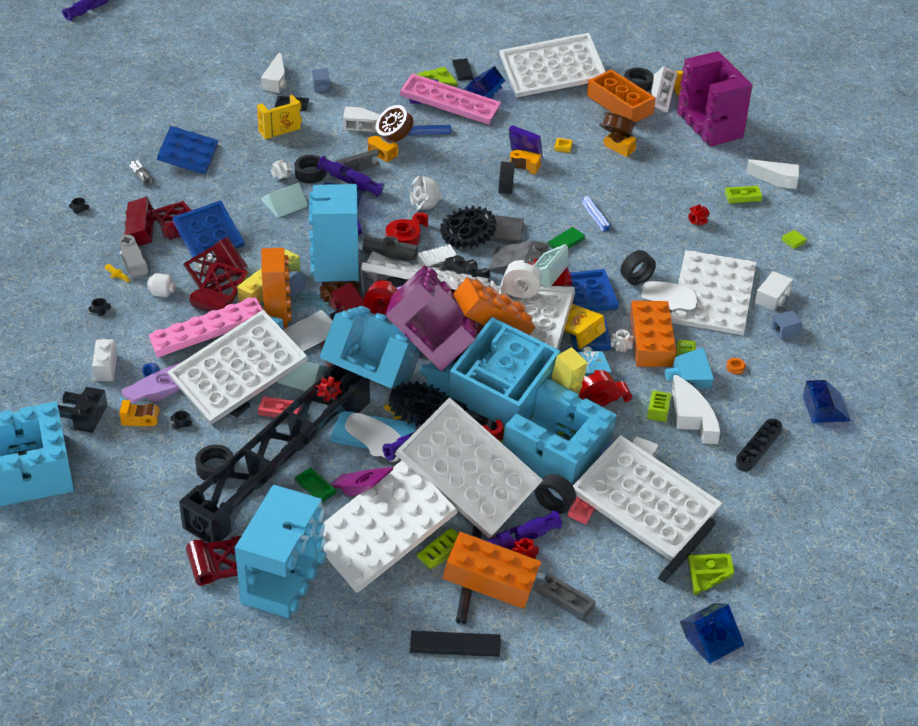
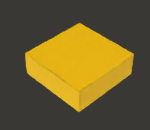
M557 138L554 151L571 153L573 140Z

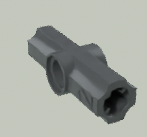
M365 236L363 242V250L366 252L374 251L390 259L402 258L415 261L417 258V245L398 242V239L393 236H388L384 239Z

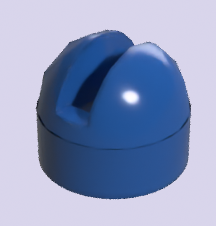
M147 363L143 366V375L145 377L160 371L159 366L155 363Z

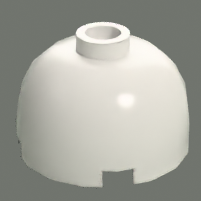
M417 176L412 183L414 192H410L412 205L416 204L418 207L416 210L423 211L434 208L442 196L438 183L434 179L424 176Z

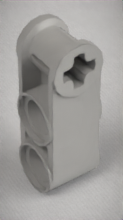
M131 235L121 236L119 238L120 254L124 265H126L125 268H127V272L130 274V279L148 275L146 261L143 259L135 238Z

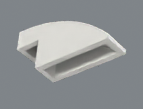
M674 375L672 395L676 429L700 430L702 444H718L720 428L711 406L691 384L678 375Z

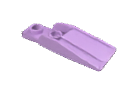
M179 363L155 372L134 385L123 388L121 393L133 403L147 397L151 402L162 400L180 390L167 373Z

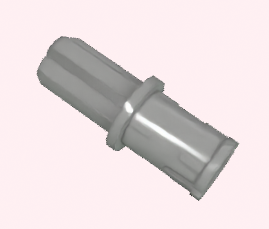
M132 160L130 167L135 172V177L139 178L144 186L148 185L146 181L152 184L153 179L149 176L147 169L138 160Z

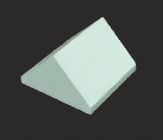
M299 183L274 191L261 198L278 218L308 207Z
M566 244L543 253L535 263L542 274L540 285L550 288L568 266V246Z
M307 361L278 380L277 383L306 391L321 378L322 374L328 369V366Z

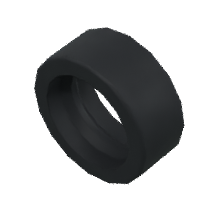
M636 67L628 69L624 74L626 79L646 92L651 89L654 78L651 71ZM638 78L643 79L645 81H634L632 79Z
M317 155L299 157L294 163L297 180L303 183L322 181L326 177V171L322 169L314 171L303 170L306 167L317 168L321 157Z
M501 161L498 193L512 194L514 162Z
M637 250L623 261L620 268L621 275L631 285L640 284L647 281L653 275L656 262L646 251ZM643 263L641 268L637 272L633 273L635 268L639 264Z
M216 444L202 448L195 457L197 475L205 481L219 468H207L203 464L214 458L228 461L233 456V452L223 445Z
M558 474L545 475L543 481L535 489V496L540 505L547 510L557 511L558 514L566 513L576 500L575 488L567 479ZM548 488L555 490L563 500L555 497Z

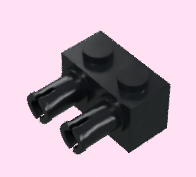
M459 255L446 258L442 271H454L456 274H469L476 278L484 277L489 279L491 275L489 269H478L476 261L473 259L465 261Z
M86 387L81 394L65 391L62 402L76 406L73 408L58 405L60 418L72 419L74 430L93 433L107 407L105 390Z

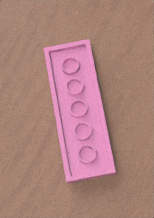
M413 73L400 90V96L407 99H412L490 125L501 105L499 101Z
M256 297L246 298L240 303L229 304L223 309L210 311L206 315L192 317L189 321L175 323L163 330L158 329L149 334V338L158 358L226 334L262 311V308Z

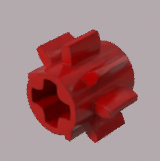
M701 204L689 208L691 212L688 214V219L692 224L699 226L708 222L707 218L710 213L705 206L701 207Z
M329 377L328 381L325 378H321L320 385H316L319 390L317 396H324L323 399L327 402L330 400V397L332 400H336L338 393H342L339 390L341 383L334 382V377Z
M523 538L519 542H514L512 551L536 559L539 547L534 546V540Z

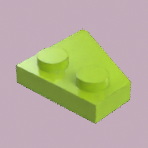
M445 67L416 74L428 79H438L440 83L457 87V81Z
M731 553L688 555L687 562L694 595H698L733 577L734 568Z

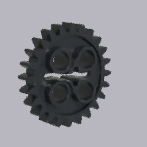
M474 205L471 209L465 206L464 210L459 208L458 212L452 211L453 215H447L448 219H443V223L440 224L441 236L445 243H449L452 247L455 245L456 249L462 246L463 250L466 246L472 249V245L479 247L478 243L485 244L484 240H491L490 236H494V231H497V222L492 211H487V208L482 209L481 206L475 209Z
M408 381L407 385L401 383V386L397 385L395 389L392 388L388 406L391 407V412H395L394 416H401V421L408 420L407 424L413 422L417 427L419 424L423 425L450 396H445L446 392H439L440 388L434 389L433 384L427 386L426 382L419 384L416 381L413 384Z

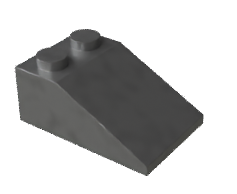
M531 240L497 247L488 269L491 272L505 274L508 265L514 261L524 260V263L530 262L533 264L534 259L538 261L543 253L549 251V243Z

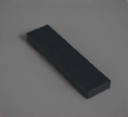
M710 517L664 568L657 579L666 582L688 558V555L710 533L716 521Z
M411 630L410 653L500 657L501 635Z

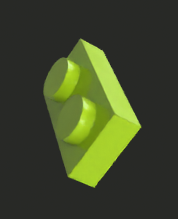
M759 186L725 188L724 193L728 203L762 201V193Z

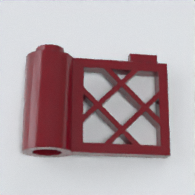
M184 201L154 209V221H157L162 227L161 231L164 238L172 240L181 237L172 221L174 216L170 215H180L191 211Z
M228 237L183 263V266L198 288L202 285V277L208 275L203 273L204 265L210 266L211 262L205 261L206 255L211 252L217 262L243 270L248 268V265ZM194 262L202 264L201 271H193L190 264ZM235 274V275H233V276H230V278L235 277V276H238V278L241 277L240 274ZM229 278L219 280V285L229 280ZM216 282L211 283V285L208 286L207 289L211 290L216 288Z
M217 261L214 264L211 263L206 271L208 275L199 290L197 289L190 294L189 302L192 307L207 312L225 308L233 303L238 294L237 286L246 280L249 275L248 271ZM218 268L226 271V273L219 276L215 275ZM235 274L241 275L240 279L232 281L230 276ZM228 277L230 283L220 286L218 281ZM216 282L218 287L211 290L207 289L209 284ZM230 287L233 288L230 296L222 293V290Z
M241 536L231 537V540L211 543L195 539L188 543L185 549L197 585L202 586L213 583L216 579L238 576L236 562L227 559L230 553L236 556L234 548ZM222 549L226 552L221 556L215 553L214 550ZM224 563L231 568L220 571L219 566Z

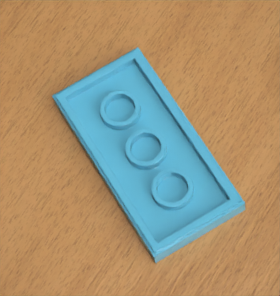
M343 411L340 413L330 437V442L369 449L345 429L346 420L354 412ZM367 415L390 426L401 437L418 429L415 423L407 424L406 421Z

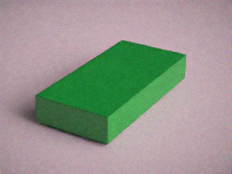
M571 227L548 241L549 247L555 249L566 244L569 249L583 241L585 235Z
M311 467L295 476V481L311 496L321 498L322 502L337 494V490Z

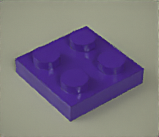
M511 125L508 129L511 150L541 154L543 158L541 136Z

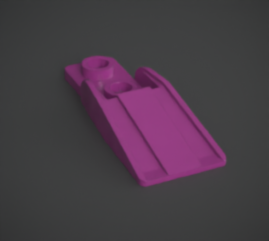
M387 467L344 473L330 485L335 489H341L347 496L356 497L372 489L394 468Z

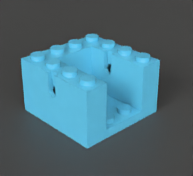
M313 185V191H309V225H313V230H309L311 275H314L315 282L359 281L357 185Z
M359 306V308L354 307L353 309H348V311L335 314L319 358L386 387L393 388L411 379L421 351L391 321L387 320L385 315L380 313L375 315L370 313V309Z
M491 317L477 335L476 340L467 348L450 370V397L466 404L468 409L494 422L500 420L503 423V427L516 413L529 419L534 412L537 390L548 378L551 379L556 357L560 354V350Z
M549 378L537 390L533 417L528 420L516 413L505 425L502 444L541 479L548 474H558L567 479L573 486L598 460L600 452L611 441L617 415L588 399L582 400L578 398L579 394ZM559 430L571 436L572 439L568 441L567 439L559 436Z
M57 401L19 408L20 411L13 413L11 410L0 412V506L74 492ZM33 449L31 451H27L26 455L19 456L18 453H14L18 451Z
M272 485L235 546L241 604L286 618H290L292 612H297L301 596H306L308 592V583L316 578L318 565L323 564L326 559V552H324L326 538L323 537L325 524L323 523L324 509L322 508L321 498Z

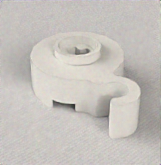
M524 260L514 261L508 265L502 278L501 286H496L494 281L490 282V286L501 295L508 293L516 298H530L539 291L542 274L535 264L524 263Z

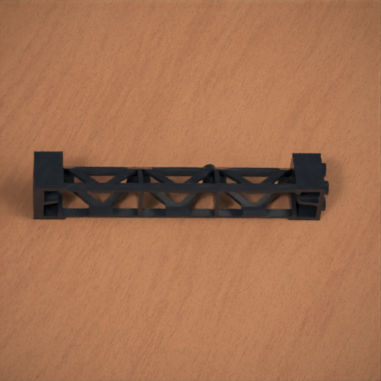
M335 364L329 367L320 379L201 485H197L179 501L182 528L206 543L218 542L226 538L231 533L230 515L240 503L273 477L278 468L312 441L318 432L337 414L342 413L344 410L360 413L370 403V379ZM329 377H334V382L341 383L339 390L342 393H338L336 400H332L330 397L328 402L324 401L323 396H317L318 388L316 385H320L321 378H325L328 381ZM312 401L326 404L328 407L313 423L305 419ZM300 405H302L299 415L293 413ZM286 418L290 435L277 432L276 427ZM271 438L287 441V444L280 453L271 461L264 458ZM261 441L258 453L251 451ZM245 456L248 473L235 471L233 466ZM231 477L245 480L246 482L238 488L237 492L225 503L222 502L218 508L217 504L226 479ZM217 481L211 501L205 500L203 492Z

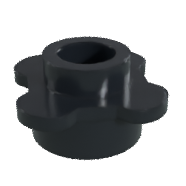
M78 197L71 201L69 208L73 209V213L78 214L83 210H88L89 205H86L84 198Z
M96 298L88 309L89 312H95L102 316L107 309L111 308V304L107 303L103 298Z
M183 410L176 411L170 417L171 421H173L172 427L174 429L190 427L192 425V421L189 420L190 414Z

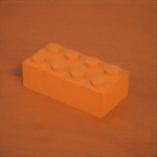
M608 70L588 80L587 96L612 113L624 116L635 123L654 114L656 97L614 70Z
M261 248L264 311L271 317L282 319L283 328H287L288 321H292L291 310H288L291 309V298L287 296L291 295L290 282H286L290 281L289 267H285L289 266V257L285 255L284 248Z
M466 277L453 293L464 315L484 326L493 317L528 335L536 328L532 322L533 318L526 312V306L523 303L513 301L506 294H499L496 289L491 286L489 288L484 286L478 279L473 280Z
M631 301L630 323L632 336L634 337L633 346L636 367H673L676 357V346L669 301Z
M459 532L447 560L442 579L511 605L525 608L541 561Z

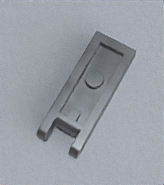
M371 150L336 161L355 171H363L379 165L378 161H373V157L378 156L379 151Z
M549 573L545 576V580L549 585L545 588L537 584L534 588L537 593L581 620L592 611L596 604V601Z

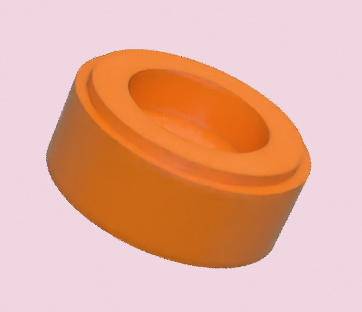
M731 358L727 361L726 369L728 372L742 374L745 371L746 364L743 360Z

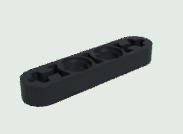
M777 419L765 421L737 455L735 462L737 469L747 472L754 468L781 434L783 427L781 421ZM759 438H766L769 441L763 442ZM756 449L759 453H752L749 450ZM747 457L749 458V461H748V462H746L745 464L742 463V462H745V460L747 459Z

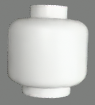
M155 273L152 277H149L147 289L152 296L166 298L175 292L176 282H173L171 275Z

